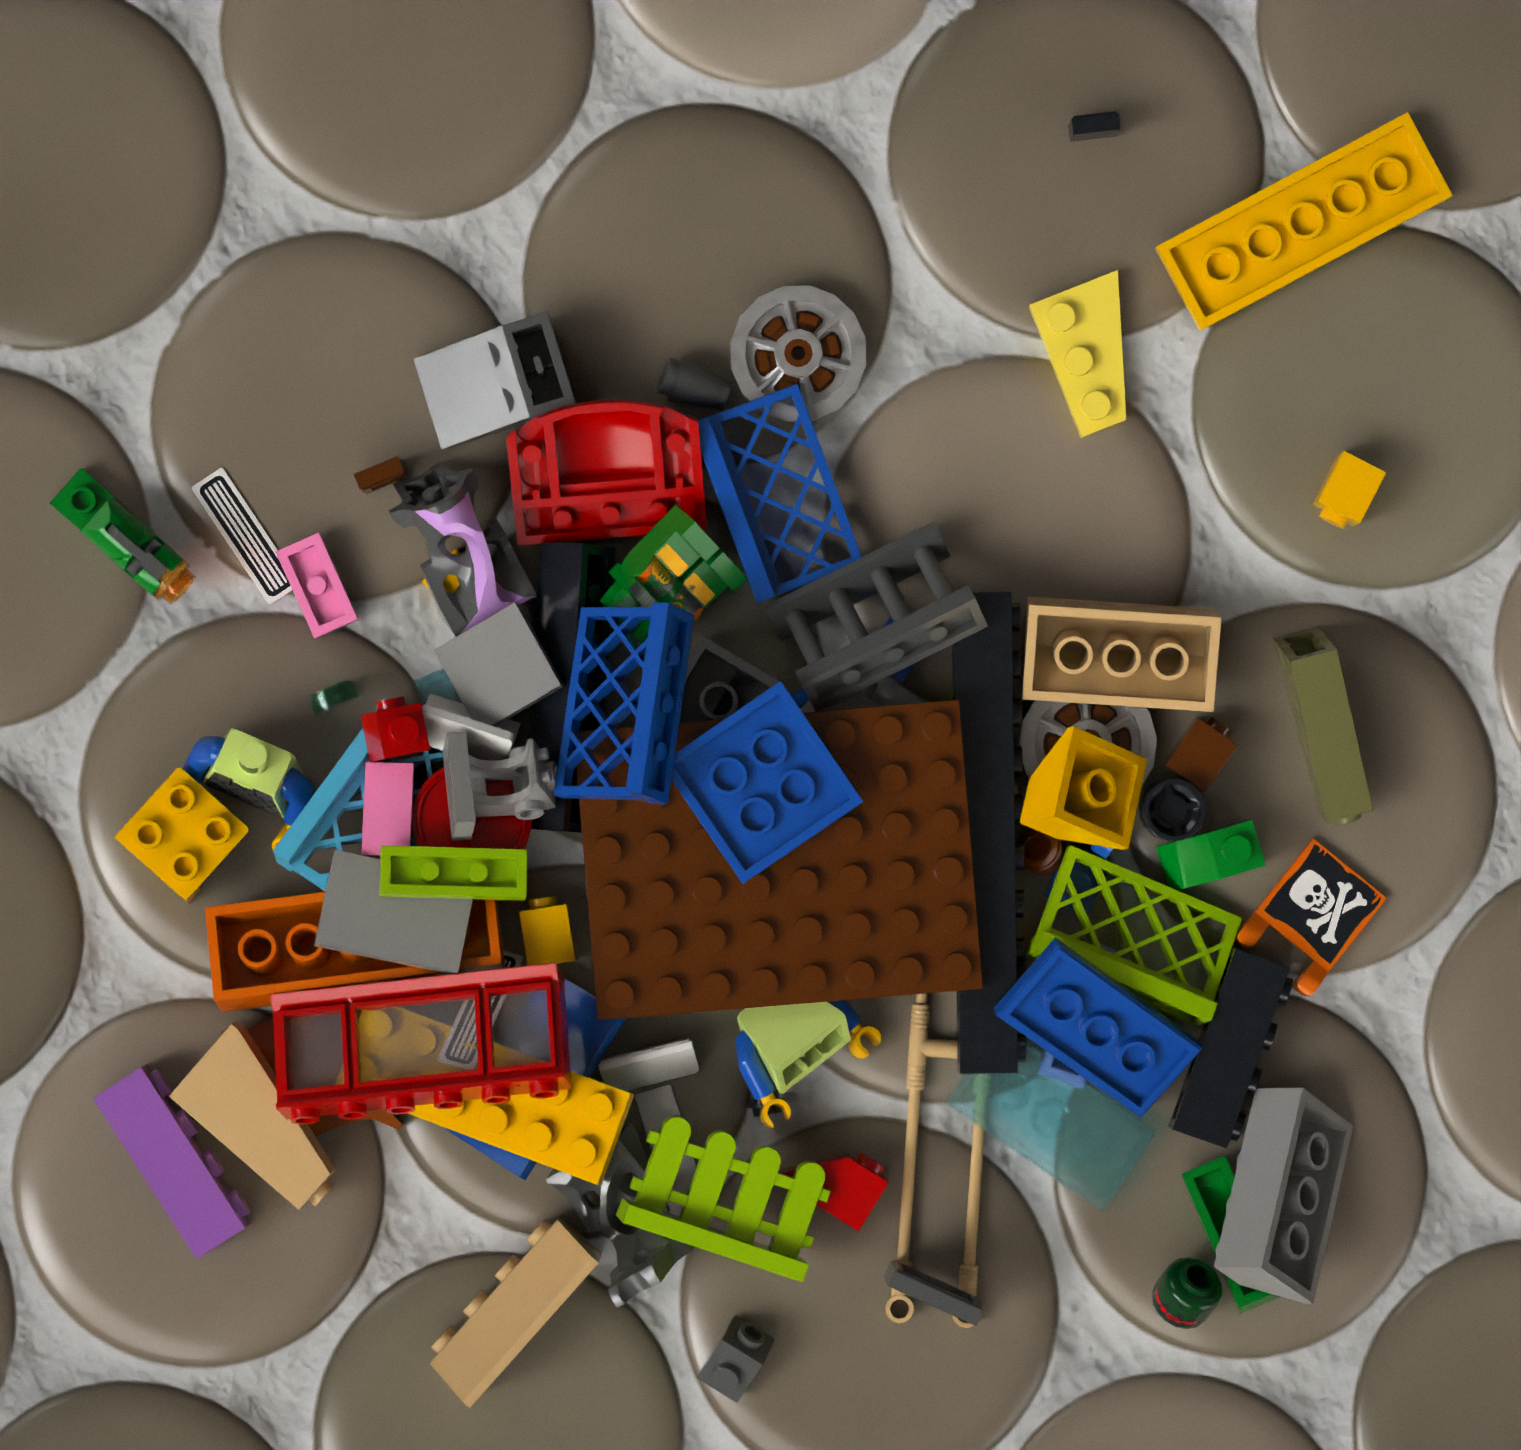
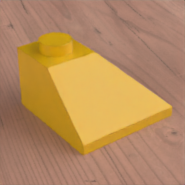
M1075 726L1068 727L1030 776L1019 823L1060 840L1121 850L1129 849L1148 759Z

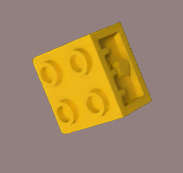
M176 768L114 838L189 904L201 891L200 886L248 834L249 829L182 768Z

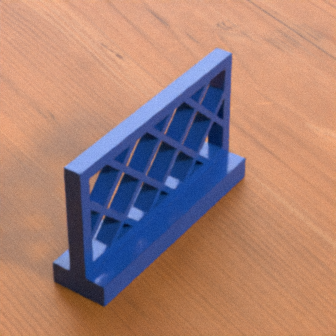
M798 384L698 420L701 456L756 603L809 584L862 557ZM792 397L798 413V418L791 433L764 422L772 404ZM765 407L760 419L747 414ZM740 416L757 424L746 450L727 442L721 426L722 422ZM800 424L803 426L808 441L795 436ZM762 427L788 438L777 464L751 453ZM792 441L812 450L815 462L807 478L781 467ZM731 450L743 455L738 468ZM748 458L774 469L763 495L743 485L740 474ZM817 468L825 486L812 481ZM778 472L805 483L793 509L767 497ZM809 486L819 489L829 496L832 505L824 523L798 511ZM747 494L760 500L755 512H753ZM765 502L790 513L779 539L760 531L757 518ZM834 512L841 531L829 526ZM795 516L821 527L810 554L784 542ZM826 530L845 539L851 555L850 558L831 564L815 556ZM764 539L777 544L771 557ZM781 547L807 558L799 577L780 584L774 568V562ZM812 561L825 566L806 574Z
M652 603V607H581L553 795L560 798L643 800L650 804H668L695 615L671 603ZM608 620L615 631L597 647L593 641L595 621ZM642 620H650L648 637L637 647L629 633ZM622 641L631 655L614 671L605 657ZM599 664L608 678L591 694L586 688L587 675ZM640 665L643 670L641 686L631 694L622 680L636 666ZM616 688L624 702L607 718L598 704ZM592 711L601 725L584 741L579 734L580 723ZM632 712L636 717L634 733L624 742L615 728ZM609 736L618 749L600 765L591 751ZM585 758L594 773L580 786H571L574 768ZM625 759L629 764L626 787H616L608 775Z

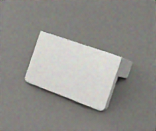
M431 693L426 704L422 707L430 747L443 750L447 733L466 732L468 753L472 757L489 761L509 758L508 753L514 746L521 723L510 719L496 727L471 719L462 703Z

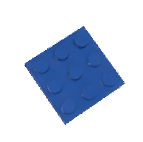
M779 681L677 751L674 756L672 782L742 884L863 802L859 793L782 681Z

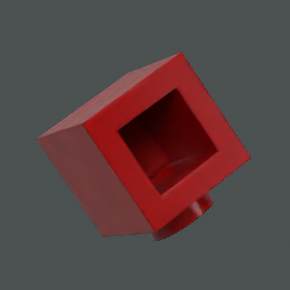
M404 696L376 702L377 711L361 715L370 762L430 750L421 702L406 705Z

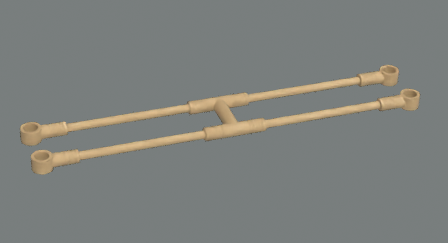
M1014 781V794H1018V787ZM928 993L916 994V1001L912 1004L906 1089H909L896 1261L912 1267V1261L909 1260L920 1097L921 1090L925 1089L924 1080L927 1057L957 1059V1040L928 1038L931 1007L927 1004ZM992 1073L974 1074L972 1093L975 1094L964 1261L960 1265L958 1288L974 1296H977L978 1266L975 1265L986 1107L987 1095L991 1094ZM891 1288V1296L886 1300L885 1312L890 1320L896 1323H905L913 1316L914 1312L910 1296ZM896 1300H904L908 1304V1311L903 1316H895L891 1313V1304ZM952 1315L953 1320L958 1326L963 1328L974 1326Z

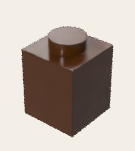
M1209 716L1206 722L1195 718L1161 766L1181 780L1192 783L1203 793L1206 792L1238 745L1229 740L1233 732L1213 717Z

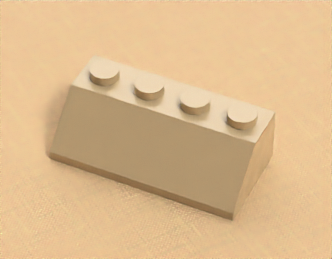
M1027 596L1023 640L1022 699L1214 712L1222 617L1217 609Z
M561 1216L552 1224L544 1219L526 1239L532 1245L528 1252L520 1260L513 1254L494 1275L501 1281L489 1295L481 1290L462 1311L469 1317L457 1331L449 1326L431 1346L437 1354L433 1357L430 1365L469 1408L600 1261L602 1253Z

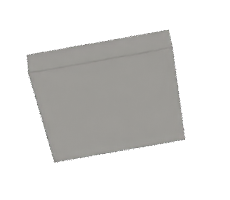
M517 602L510 604L434 650L470 718L495 727L564 687L561 678L524 611Z

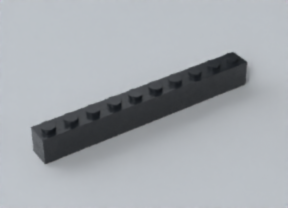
M973 592L988 627L952 644L953 700L959 699L983 989L956 991L957 1071L960 1074L1018 1073V1062H1026V1036L1022 1033H1017L1015 1028L999 1018L995 1013L994 1007L1017 982L1016 966H1025L1024 937L1016 938V918H1024V890H1015V870L1024 869L1023 842H1015V823L1020 822L1023 795L1014 794V775H1022L1023 755L1022 746H1013V727L1022 726L1021 698H1013V679H1021V651L1012 650V631H1020L1021 610L1020 603H1012L1011 592Z

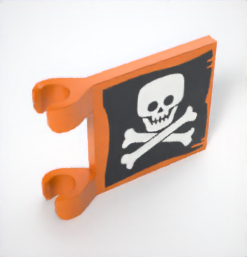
M1313 838L1255 911L1238 929L1235 942L1242 948H1250L1256 944L1268 926L1272 927L1312 960L1292 985L1294 990L1300 995L1310 996L1317 990L1328 972L1387 898Z

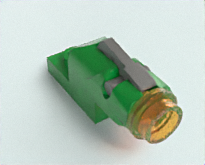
M83 468L76 472L50 502L86 538L158 601L164 599L170 605L174 604L195 581L196 576L189 571L190 564L181 558L154 533L153 529Z

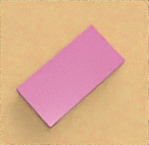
M365 762L361 855L380 859L381 845L411 846L414 763Z

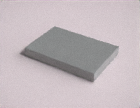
M334 850L314 946L447 974H457L473 899L379 897L380 859Z

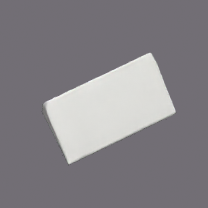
M689 1037L603 1058L598 1064L603 1082L625 1091L695 1074L699 1071L693 1041Z

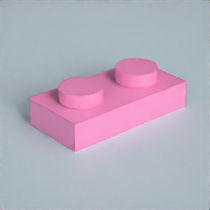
M318 532L276 551V555L314 639H318L359 620L321 533Z

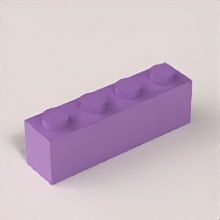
M148 1064L95 1096L93 1100L196 1259L246 1228L250 1224L246 1215L251 1213V1210L241 1193L236 1188L229 1191L221 1179L220 1175L225 1173V1170L215 1153L210 1148L203 1151L194 1135L199 1133V1130L192 1117L184 1109L177 1111L168 1097L173 1092V1089L164 1074L158 1068L152 1071Z

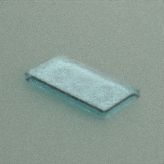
M1027 1042L1026 1062H1018V1073L963 1075L945 1104L1103 1212L1156 1134L1151 1128L1086 1083L1083 1089H1078L1036 1074L1043 1053Z

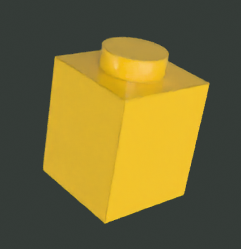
M1342 451L1337 455L1312 505L1322 510L1319 514L1321 519L1336 527L1345 529L1347 523L1356 526L1361 523L1386 472L1346 451Z
M556 896L528 900L529 909L519 911L527 965L559 964L576 961L577 954L568 903L558 905Z

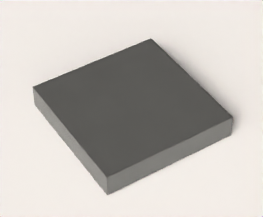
M896 1260L890 1261L884 1274L887 1286L977 1326L983 1309L976 1296Z

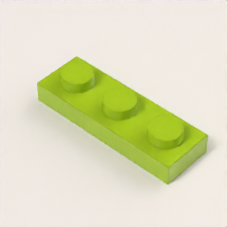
M381 845L379 897L525 901L527 849Z

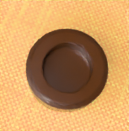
M1033 828L1025 831L1018 841L1023 842L1024 867L1031 873L1039 876L1050 875L1056 872L1060 867L1066 850L1065 841L1053 838Z

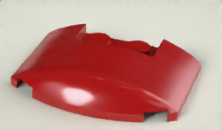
M622 399L595 400L567 405L548 411L533 418L517 431L515 428L506 435L517 546L647 535L675 504L693 519L702 530H707L698 419L690 415L686 417L669 407L651 402Z

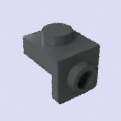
M735 1315L724 1335L702 1366L697 1379L737 1403L762 1367L774 1343V1338L765 1333L756 1324L747 1322Z

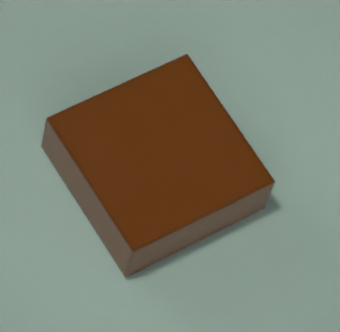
M398 456L354 474L359 489L366 494L405 479L407 476L403 462Z

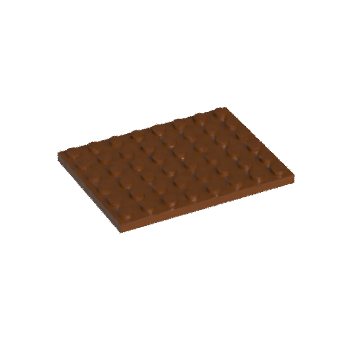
M959 699L803 712L859 793L863 802L744 884L737 877L672 780L668 804H650L643 800L579 799L598 1020L983 989ZM724 719L679 723L675 753ZM635 726L615 729L625 742L634 733ZM595 730L579 731V734L585 741ZM607 736L591 752L600 765H602L618 748L611 738ZM585 758L576 766L578 786L594 773ZM625 759L608 775L616 787H626L629 764Z

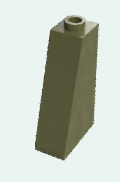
M1319 626L1273 638L1317 808L1327 823L1333 821L1335 824H1347L1357 821L1361 818L1362 813L1373 811L1337 648Z

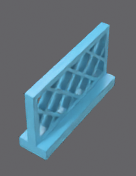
M363 728L273 850L278 864L292 873L295 871L323 891H326L329 873L319 874L306 865L315 851L336 847L337 850L343 851L342 845L362 842V833L340 837L337 821L346 811L363 809L365 762H370ZM434 748L439 753L429 754L427 750L423 751V756L395 760V757L390 758V762L384 763H414V766L425 764L429 778L433 775L431 763L443 761V750ZM420 789L413 790V799L416 798ZM361 790L363 800L353 801ZM333 828L335 838L324 840ZM415 840L412 841L411 846H417Z

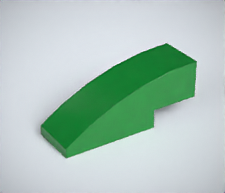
M1226 1156L1181 1174L1215 1259L1216 1247L1220 1241L1226 1216V1204L1231 1195L1235 1178ZM1222 1273L1239 1314L1280 1297L1239 1285Z

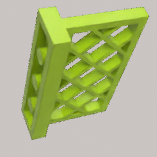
M1070 845L1066 847L1036 935L1030 938L1025 955L1037 959L1056 937L1157 1011L1197 1027L1212 1021L1218 1004L1214 1002L1242 918ZM1075 861L1091 868L1098 884L1097 887L1077 894L1070 878ZM1104 874L1114 877L1115 879L1107 882ZM1123 881L1133 885L1141 904L1121 913L1110 886ZM1066 890L1069 899L1061 902L1064 891ZM1101 891L1112 917L1091 925L1080 899ZM1147 892L1152 893L1158 897L1150 900ZM1166 899L1177 905L1184 922L1164 931L1153 904ZM1072 904L1083 930L1072 935L1051 928L1058 909ZM1144 909L1155 935L1135 944L1124 917ZM1190 910H1192V911H1194V912H1196V913H1199V914H1201V915H1199V916L1193 918L1192 915H1191ZM1205 918H1211L1226 925L1220 943L1208 949L1196 926V922ZM1115 922L1126 948L1115 953L1103 950L1094 930ZM1187 927L1198 953L1178 962L1167 939V935ZM1086 935L1089 943L1077 938ZM1158 940L1169 966L1159 971L1146 968L1137 948ZM1217 950L1214 961H1212L1209 954ZM1129 953L1132 961L1120 956ZM1198 958L1201 959L1208 974L1203 991L1188 985L1180 966ZM1172 971V974L1175 979H1172L1163 974Z

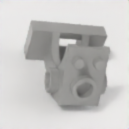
M466 732L447 733L443 748V762L452 841L471 840L476 822L475 817L515 815L518 819L531 820L541 817L544 814V810L556 808L555 795L553 794L557 764L555 761L548 760L549 752L547 747L540 749L533 738L527 740L526 746L510 750L508 759L495 761L480 760L469 755ZM513 780L514 794L487 796L485 781Z

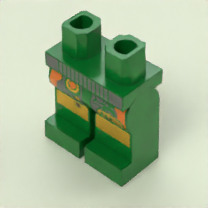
M675 504L628 553L622 565L617 563L608 572L616 582L599 601L605 607H638L639 605L641 607H652V603H671L695 615V623L702 616L704 609L727 587L735 591L747 577L720 550L699 525ZM642 620L630 632L640 644L648 637L650 620Z

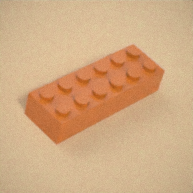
M325 892L205 907L213 998L222 1012L272 1006L269 994L448 974L314 946ZM473 899L458 973L506 968L498 900Z

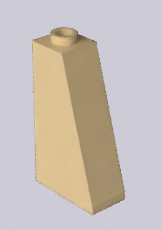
M239 1021L232 1023L169 1097L298 1210L308 1202L316 1207L334 1187V1184L328 1179L335 1172L336 1168L308 1124L291 1123V1119L286 1120L276 1109L277 1090L275 1072L247 1028Z

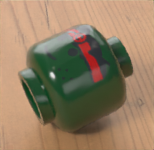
M1189 1257L1180 1258L1171 1263L1156 1281L1152 1290V1303L1164 1321L1174 1327L1182 1329L1196 1328L1206 1321L1219 1304L1222 1296V1284L1216 1272L1205 1262Z

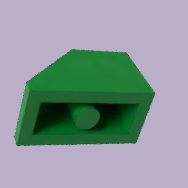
M1248 819L1195 834L1182 841H1172L1155 846L1166 885L1175 890L1220 880L1266 866L1253 821Z

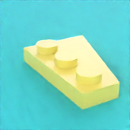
M1118 270L1030 304V312L1080 437L1084 438L1126 421Z

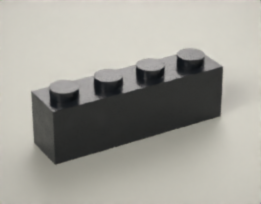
M1236 948L1231 949L1214 1002L1218 1004L1212 1021L1203 1025L1198 1039L1203 1049L1190 1062L1168 1125L1172 1130L1226 1149L1230 1139L1235 1141L1239 1139L1246 1119V1114L1240 1112L1245 1095H1254L1262 1073V1069L1256 1067L1261 1049L1269 1051L1276 1035L1278 1024L1271 1022L1277 1004L1282 1006L1286 1004L1292 989L1293 979L1287 977L1290 967Z

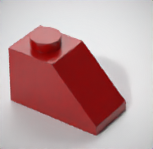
M862 1152L857 1159L849 1154H843L814 1161L825 1172L823 1188L831 1191L827 1202L818 1200L816 1205L859 1232L889 1184L888 1179L881 1175L885 1167ZM798 1165L782 1168L780 1173L793 1177Z

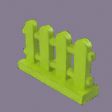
M678 1115L667 1117L662 1122L659 1132L650 1129L646 1141L654 1144L643 1178L633 1176L629 1187L632 1190L638 1191L634 1201L622 1197L616 1216L625 1224L803 1283L809 1264L798 1255L802 1246L811 1248L814 1237L806 1234L812 1215L817 1201L827 1202L831 1192L829 1189L823 1188L825 1181L823 1168L814 1161H804L796 1167L793 1177L779 1173L780 1156L776 1150L769 1146H759L754 1149L748 1162L734 1158L736 1150L735 1140L730 1134L721 1130L712 1132L707 1137L704 1147L690 1143L688 1141L691 1136V1127L684 1118ZM683 1155L699 1159L687 1194L672 1189ZM728 1170L744 1174L732 1209L717 1204ZM773 1185L788 1189L776 1224L762 1219ZM667 1201L683 1206L679 1216L664 1211ZM712 1216L727 1221L724 1231L709 1226ZM757 1231L772 1236L769 1246L754 1241Z

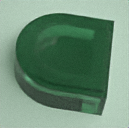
M346 680L311 695L308 701L314 715L318 716L355 700L360 695L355 683L351 680Z

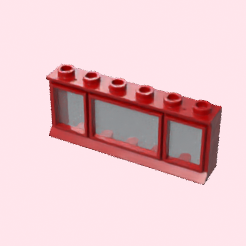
M556 963L269 994L274 1024L276 1109L286 1120L291 1119V1123L313 1124L320 1121V1116L338 1114V1117L342 1119H360L368 1115L367 1111L386 1109V1112L390 1114H406L415 1111V1106L427 1104H434V1107L438 1109H453L461 1107L464 1100L482 1099V1102L487 1104H500L510 1101L511 1095L530 1093L532 1098L546 1099L558 1096L559 1090L572 1089L564 976Z

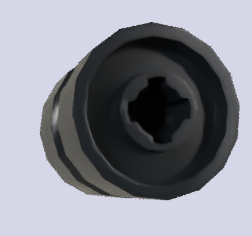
M1181 779L1161 780L1150 785L1142 794L1138 805L1139 818L1144 829L1152 836L1166 841H1182L1193 836L1202 827L1206 816V804L1201 792L1192 783Z

